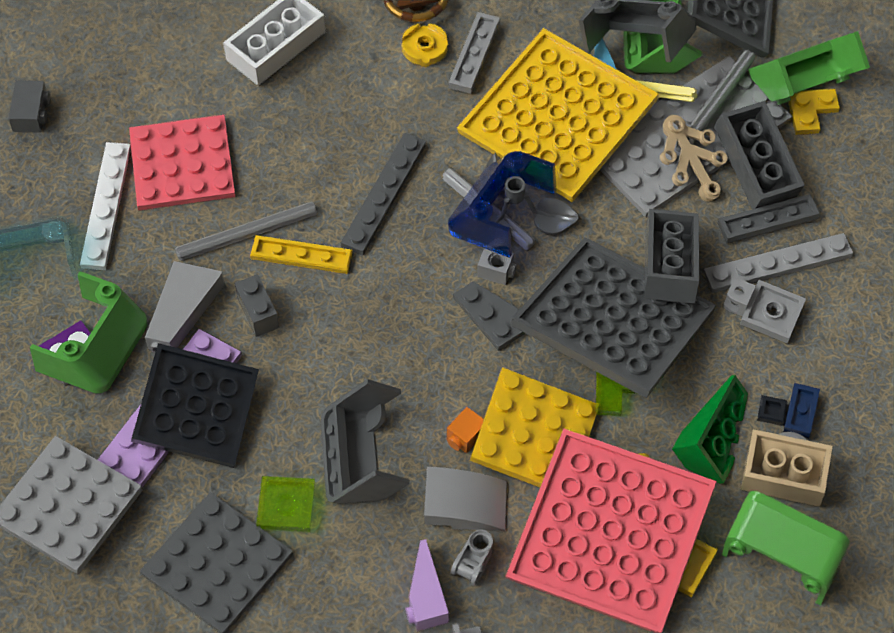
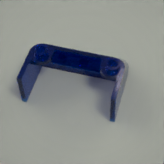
M521 151L510 152L485 168L448 220L449 233L456 238L510 258L512 255L510 228L490 221L493 216V207L491 205L505 187L507 179L513 176L522 178L525 184L554 194L556 192L555 164Z

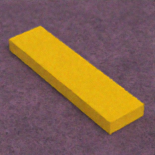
M256 235L250 258L252 260L348 274L353 250Z

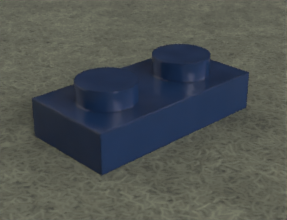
M794 383L783 432H794L805 438L810 437L820 389Z

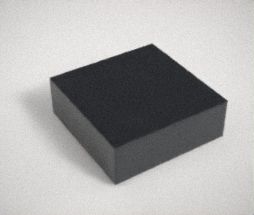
M761 395L757 421L783 426L787 400Z

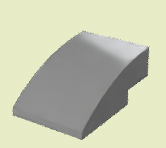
M427 467L424 525L451 526V529L505 531L507 481L471 471Z

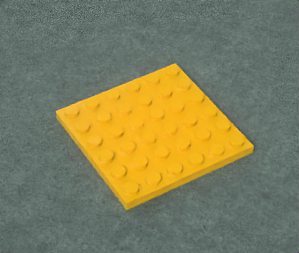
M543 28L460 123L457 131L462 136L490 153H496L508 164L573 202L657 102L659 94Z

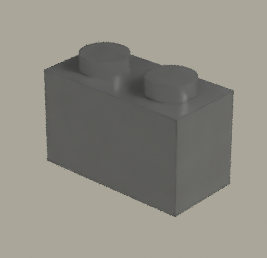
M15 80L8 118L13 132H41L42 124L47 123L45 107L50 104L51 95L50 91L46 90L44 81Z
M257 274L234 283L237 299L255 337L278 329L277 313L259 275Z

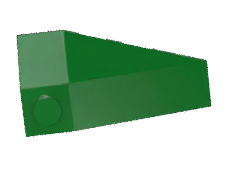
M731 375L680 433L672 448L686 469L714 480L719 484L725 482L734 465L735 457L729 455L732 443L738 444L739 435L736 434V422L743 420L748 397L747 391L736 375Z

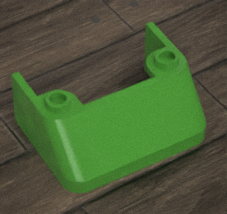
M647 0L659 2L674 1L680 5L682 4V0ZM623 31L625 67L634 73H676L702 56V51L686 43L671 62H666L662 34Z
M857 31L748 69L751 79L771 102L776 101L777 105L790 101V96H793L794 93L834 79L836 83L850 79L849 74L868 69L870 65L859 32Z
M80 271L78 273V280L82 298L106 306L105 312L85 343L75 340L66 341L59 346L56 353L32 344L30 351L36 372L99 394L106 392L113 384L147 328V317L118 285Z
M750 491L727 536L722 556L727 557L730 550L737 555L750 554L753 549L803 574L801 580L804 583V587L812 593H819L816 603L821 605L840 568L850 540L843 533L761 492Z

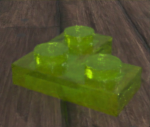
M596 371V415L621 416L622 393H637Z

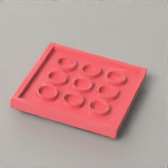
M224 115L129 127L138 210L235 197Z

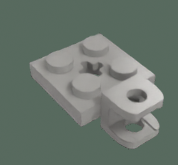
M735 279L728 290L723 307L729 312L742 316L740 325L788 343L806 298L758 280L757 285H753L746 281ZM773 307L779 315H770L767 310H771Z

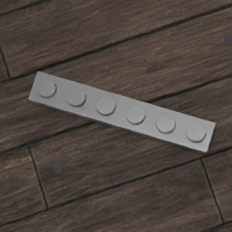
M842 233L704 268L703 274L711 293L729 289L732 281L735 279L754 283L758 282V280L762 281L851 258L853 251L845 234Z

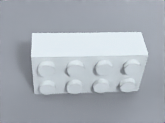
M277 0L223 42L226 60L259 86L325 33L324 14L306 0Z

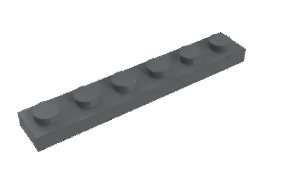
M404 132L342 239V248L351 249L355 253L364 255L423 152L426 140Z

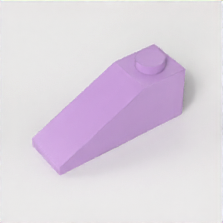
M426 539L420 541L409 594L410 607L405 608L409 624L415 623L417 631L449 623L448 609Z

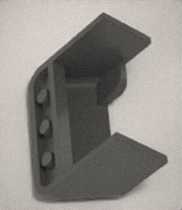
M597 0L579 19L584 51L588 54L609 30L662 34L666 62H671L697 30L695 18L674 1Z
M366 379L323 411L321 416L325 489L329 502L348 504L382 501L410 484L407 478L377 471L374 431L380 428L386 421L385 404L400 395L401 389Z

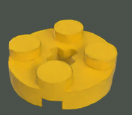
M428 23V26H420V24H415L409 27L402 37L403 55L414 64L429 67L431 64L441 61L447 54L448 42L446 33L437 25ZM422 42L425 44L429 42V46L422 47L420 43Z

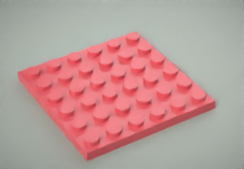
M563 429L507 571L506 578L653 633H662L713 495L716 481Z

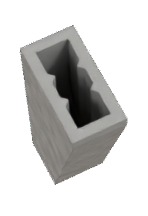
M176 261L173 262L145 336L148 349L155 353L158 343L176 348L180 345L223 288L222 271Z

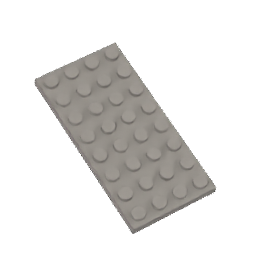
M730 56L683 85V87H691L697 90L698 95L694 102L663 98L655 103L600 169L645 218L648 216L649 209L661 208L700 182L690 163H688L686 171L689 176L688 181L683 186H676L672 182V176L676 172L680 152H677L674 148L677 158L672 164L665 165L661 162L660 154L664 151L667 139L663 132V122L670 115H678L684 119L687 126H690L736 63ZM746 72L704 129L714 132L715 141L709 146H704L699 140H696L693 145L714 153L719 150L726 153L714 126L721 114L765 101L778 129L792 120V115L780 104L777 105L776 101L771 102ZM673 123V127L678 129V126ZM704 135V138H705L707 141H710L709 136H708V135ZM665 154L666 158L668 160H671V156L669 154ZM716 155V159L722 162L721 157ZM699 158L708 176L721 168ZM677 175L678 179L680 181H683V177L681 175Z

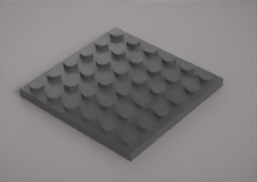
M585 237L512 317L511 326L647 398L713 314L716 305L696 295L695 304L644 299V267Z

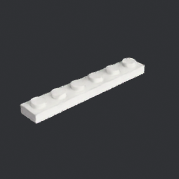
M106 142L80 262L81 269L106 270L131 151L130 144Z

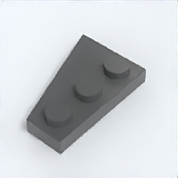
M474 281L453 294V299L498 351L525 334L511 326L512 317L520 309Z

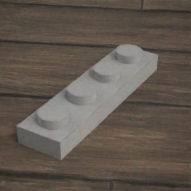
M477 13L449 80L450 89L469 94L472 93L500 24V17Z

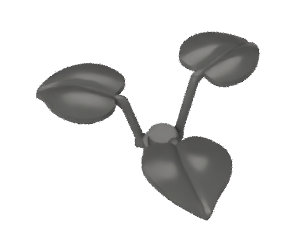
M495 153L485 166L482 182L485 190L492 195L505 193L504 205L499 216L491 210H481L471 217L468 225L469 241L483 247L485 245L495 246L505 241L510 233V225L502 219L505 216L509 203L519 204L523 199L526 200L531 211L536 214L534 218L535 226L546 234L553 235L565 231L578 221L579 216L570 206L554 198L541 199L538 203V209H536L529 197V193L525 192V182L522 179L521 171L502 160Z

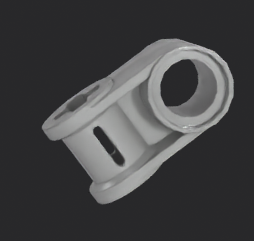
M485 530L474 531L462 551L456 557L450 573L454 576L458 574L470 580L471 584L476 586L493 553V538L491 534ZM480 542L487 544V547L482 550L476 549L474 546Z

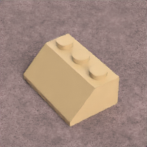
M753 429L740 490L748 492L758 491L767 496L820 507L826 490L832 446Z

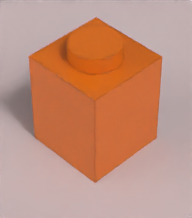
M466 407L447 427L448 444L457 451L461 449L468 453L476 443L484 419Z

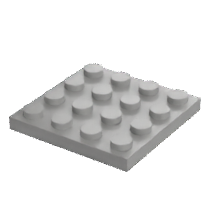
M55 436L1 503L0 528L79 575L142 492V486Z

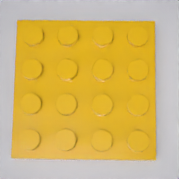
M502 367L469 461L541 487L563 429L589 437L599 404Z

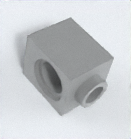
M485 245L477 265V277L506 285L508 278H513L516 272L517 264L514 263V253Z

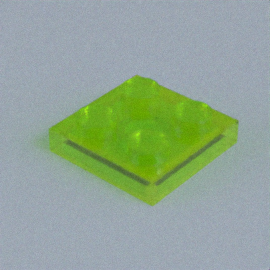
M262 476L256 527L266 530L310 532L315 479Z

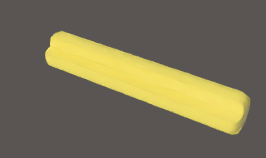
M636 80L657 92L659 98L694 102L698 95L697 90L691 87Z

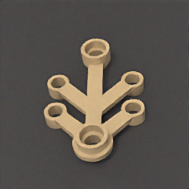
M678 115L668 116L663 122V132L667 139L664 151L660 154L661 162L665 165L672 164L677 158V154L674 151L676 141L681 147L672 182L676 186H683L688 181L689 176L686 171L688 163H690L701 183L699 188L701 199L707 202L715 200L720 195V186L717 182L711 181L699 158L711 162L716 167H721L727 162L726 153L721 150L715 153L690 144L687 139L689 137L699 140L702 145L709 146L715 141V134L712 130L707 129L702 132L687 126L684 119ZM673 123L678 126V129L673 127ZM704 135H708L709 138H710V141H707V140L704 138ZM665 154H669L671 156V160H668ZM716 155L721 157L722 162L716 159ZM677 175H681L683 177V181H680ZM709 186L712 187L714 193L709 190Z

